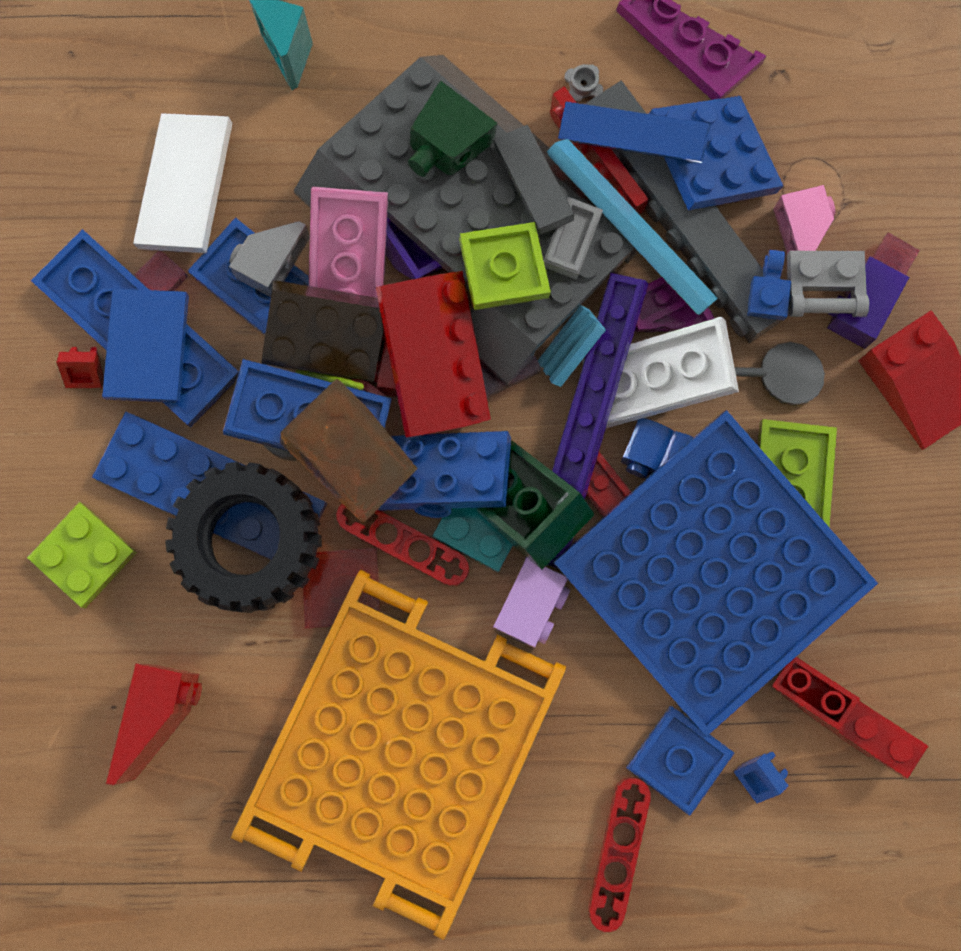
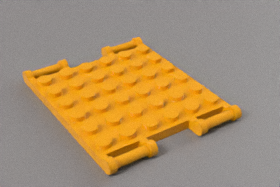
M359 570L231 838L240 843L245 840L291 862V867L302 872L314 845L385 878L374 900L373 907L381 911L387 908L433 930L434 936L444 940L557 691L566 666L558 662L554 664L549 663L507 643L508 639L499 634L496 635L485 661L478 659L416 629L429 601L420 597L415 600L371 579V574ZM365 592L409 613L410 615L406 623L404 624L359 603L358 600L361 594ZM500 656L547 678L544 688L542 689L495 667ZM256 816L302 838L303 841L300 848L251 826L254 817ZM395 884L444 906L445 908L441 916L393 894L392 891Z

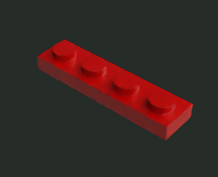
M565 86L552 95L550 115L558 128L561 126L565 102L577 103ZM571 142L639 215L644 213L648 202L647 196L611 148Z

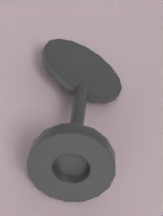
M787 342L776 345L763 358L761 368L734 367L736 376L761 377L763 386L768 393L783 404L793 406L806 404L818 396L824 385L825 373L820 359L814 351L803 344Z

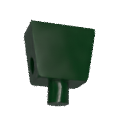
M440 81L411 127L410 146L416 153L408 160V165L421 177H425L434 166L447 175H454L492 145L496 134L497 122Z

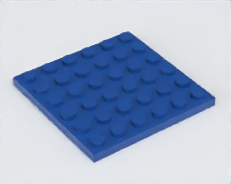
M727 410L718 415L553 561L557 568L706 737L878 584Z

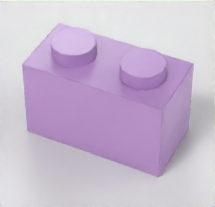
M526 558L493 629L533 649L538 641L545 644L554 626V623L548 621L554 607L562 609L571 590L564 586L567 581L566 576L547 567L541 570Z

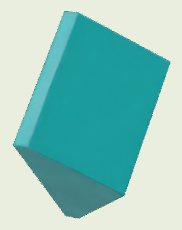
M249 0L259 32L291 91L298 88L313 45L304 7L280 0Z

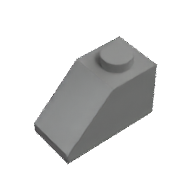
M298 221L248 235L244 243L238 244L230 256L229 267L235 278L271 297L273 280L285 281L310 239L306 224Z

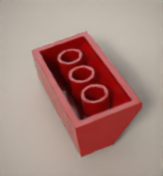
M463 271L375 287L405 437L457 429L491 420Z

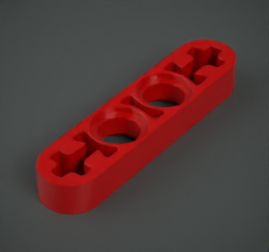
M348 499L338 507L336 513L337 521L340 527L347 533L450 587L458 586L467 579L469 564L466 558L457 551L380 510L360 511V515L370 522L372 515L378 516L370 527L369 536H365L362 533L367 529L366 526L359 522H354L352 526L347 525L349 519L345 516V512L356 509V499ZM383 524H391L397 529V538L391 544H382L376 538L377 529ZM417 541L425 542L430 547V555L423 562L413 561L409 556L410 546ZM438 549L445 552L440 556V559L446 563L451 564L454 559L460 562L459 569L463 571L460 577L453 575L451 579H447L445 577L446 570L437 564L434 572L427 569L435 561Z
M635 777L624 778L615 787L589 901L588 914L590 920L602 932L617 930L625 919L650 805L651 793L648 786L642 780ZM632 784H636L637 791L642 794L641 801L635 800L631 810L633 814L639 813L638 821L627 815H617L618 808L626 812L628 800L622 796L623 790H630ZM620 823H628L634 829V838L629 844L620 845L614 841L613 830ZM619 862L625 866L626 876L622 882L618 884L607 882L604 877V870L609 863ZM600 887H604L611 892H622L620 899L615 895L612 897L611 907L617 914L615 917H609L607 923L602 922L600 914L596 912L597 907L604 908L607 899L606 893H599Z

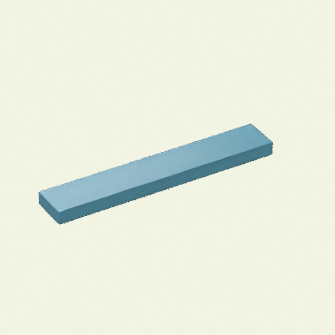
M568 139L555 142L550 147L547 155L597 208L603 210L602 213L697 314L700 315L718 299Z

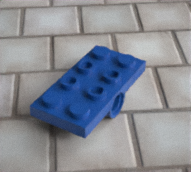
M508 431L424 434L413 437H405V435L382 436L374 472L359 471L355 505L360 511L414 509L416 513L430 518L447 517L452 513V508L506 507L511 436Z

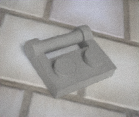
M789 251L787 254V280L791 281L788 307L790 317H803L804 313H852L853 317H867L869 298L866 294L865 251ZM803 291H851V298H804Z

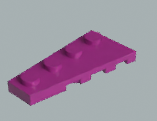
M621 0L618 3L616 12L711 100L725 98L759 68L767 57L757 50L753 54L739 46L741 41L730 34L724 37L708 27L710 22L703 18L688 16L681 11V5L672 0Z

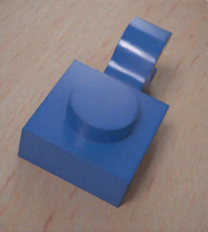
M769 250L768 256L766 255L764 258L763 277L754 276L751 279L747 316L783 321L787 318L791 281L780 279L785 259L784 251Z

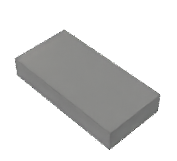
M568 197L567 201L574 212V221L555 229L544 257V265L549 270L577 280L603 210Z

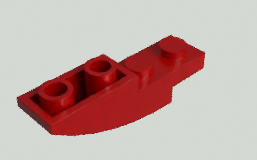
M795 657L783 668L772 685L773 689L815 721L867 757L874 758L905 780L909 778L929 747L860 701L861 698L798 657Z

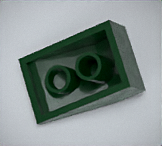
M512 440L506 507L474 508L517 550L541 570L595 515L579 491Z

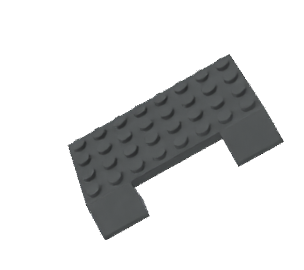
M444 55L424 56L418 58L317 150L295 187L294 194L311 208L312 187L388 193L387 217L431 258L437 261L448 273L463 271L465 286L470 292L459 242L460 233L532 223L533 221L494 147V142L454 175H447L434 166L425 177H421L408 165V160L416 153L410 146V130L440 81L497 122L495 138L524 125ZM533 134L566 199L570 197L596 207L547 155V151L550 148ZM602 213L577 280L545 268L551 291L549 298L479 310L471 309V318L480 362L508 386L532 361L535 351L610 276V273H613L624 261L628 264L639 252ZM555 229L539 235L537 231L543 260Z

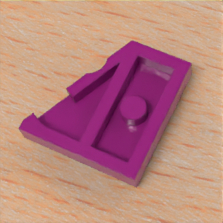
M660 277L648 283L635 330L636 332H672L715 318L709 307L700 315L697 314L667 281Z

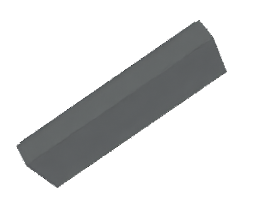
M522 126L494 138V147L532 221L535 222L539 235L574 221V212L529 126Z

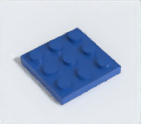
M741 96L655 108L649 112L652 115L705 122L711 125L703 163L664 157L688 211L777 194L784 186Z

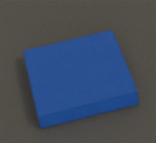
M669 706L626 768L687 815L691 816L734 755V752L709 734L706 737L693 721L673 706Z

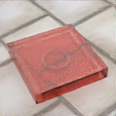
M377 548L322 551L316 553V557L319 558L316 569L311 568L307 576L310 580L303 588L306 629L332 627L359 570L371 574L370 578L379 582ZM362 592L358 602L381 612L380 600Z

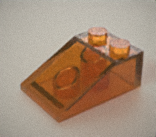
M338 379L334 380L280 432V444L363 524L418 469L370 410Z

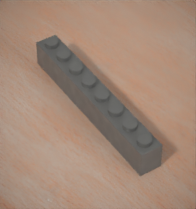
M622 80L586 103V105L646 113ZM612 149L647 196L648 202L645 209L654 222L659 221L666 230V237L670 245L677 251L681 250L688 260L687 266L699 279L703 280L706 286L718 298L714 304L718 308L723 307L731 318L730 325L739 337H745L750 344L781 323L783 320L747 316L751 279L754 276L763 277V269L717 207L710 206L688 211L664 157Z

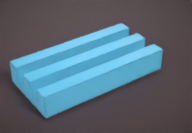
M582 305L578 307L537 361L538 365L544 368L543 372L550 376L549 380L551 383L559 387L564 384L606 330L593 313Z

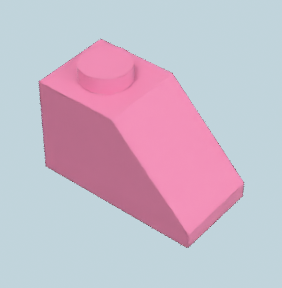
M824 185L781 195L773 208L787 254L789 251H816L835 216L833 199L827 196Z

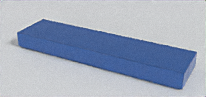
M565 102L558 139L561 141L568 139L573 143L703 163L711 125L699 121Z

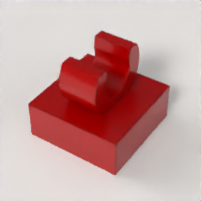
M72 347L69 352H59L56 363L65 388L103 387L104 374L96 347H91L90 352H79L77 347Z

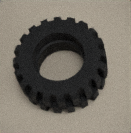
M238 462L226 463L223 470L213 467L205 471L204 475L206 478L201 482L193 479L186 486L190 493L185 499L178 496L173 504V507L179 510L175 519L168 517L166 529L172 531V539L165 540L166 552L172 553L175 559L169 563L173 573L181 575L183 578L181 585L189 593H195L199 601L218 607L221 610L253 613V611L273 609L280 602L286 603L294 597L293 592L298 588H304L310 580L307 576L311 568L316 569L319 558L316 557L317 548L322 547V536L318 534V526L321 524L318 514L313 511V503L298 485L272 468L268 469L261 464L251 462L248 465H241ZM243 502L256 503L267 508L276 518L280 530L278 548L272 560L260 571L247 575L234 574L224 569L217 562L212 547L213 532L218 520L227 510Z

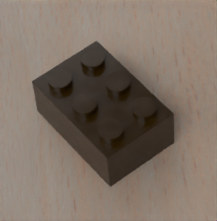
M273 280L261 364L374 382L384 330L378 298Z

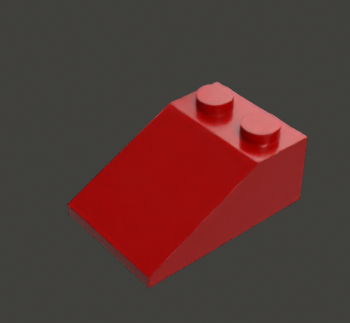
M932 310L872 348L858 360L922 450L961 425V356L954 340Z
M135 664L106 784L114 786L133 781L139 776L191 712L192 705L196 706L198 704L202 691V683L198 682L199 674L159 665Z

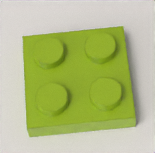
M535 222L460 233L459 242L474 310L549 298L551 291Z
M79 502L27 558L77 605L86 609L137 552L85 504Z

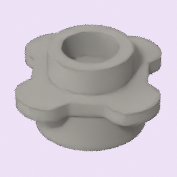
M582 64L566 71L565 81L569 83V93L576 102H580L582 98L586 97L594 98L603 92V86L599 84V69L596 66ZM586 81L587 85L583 86L581 82Z

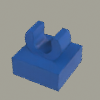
M774 752L764 753L748 760L733 771L756 803L778 796L788 787L784 780L788 775V771L786 769L777 771L771 762L776 756Z

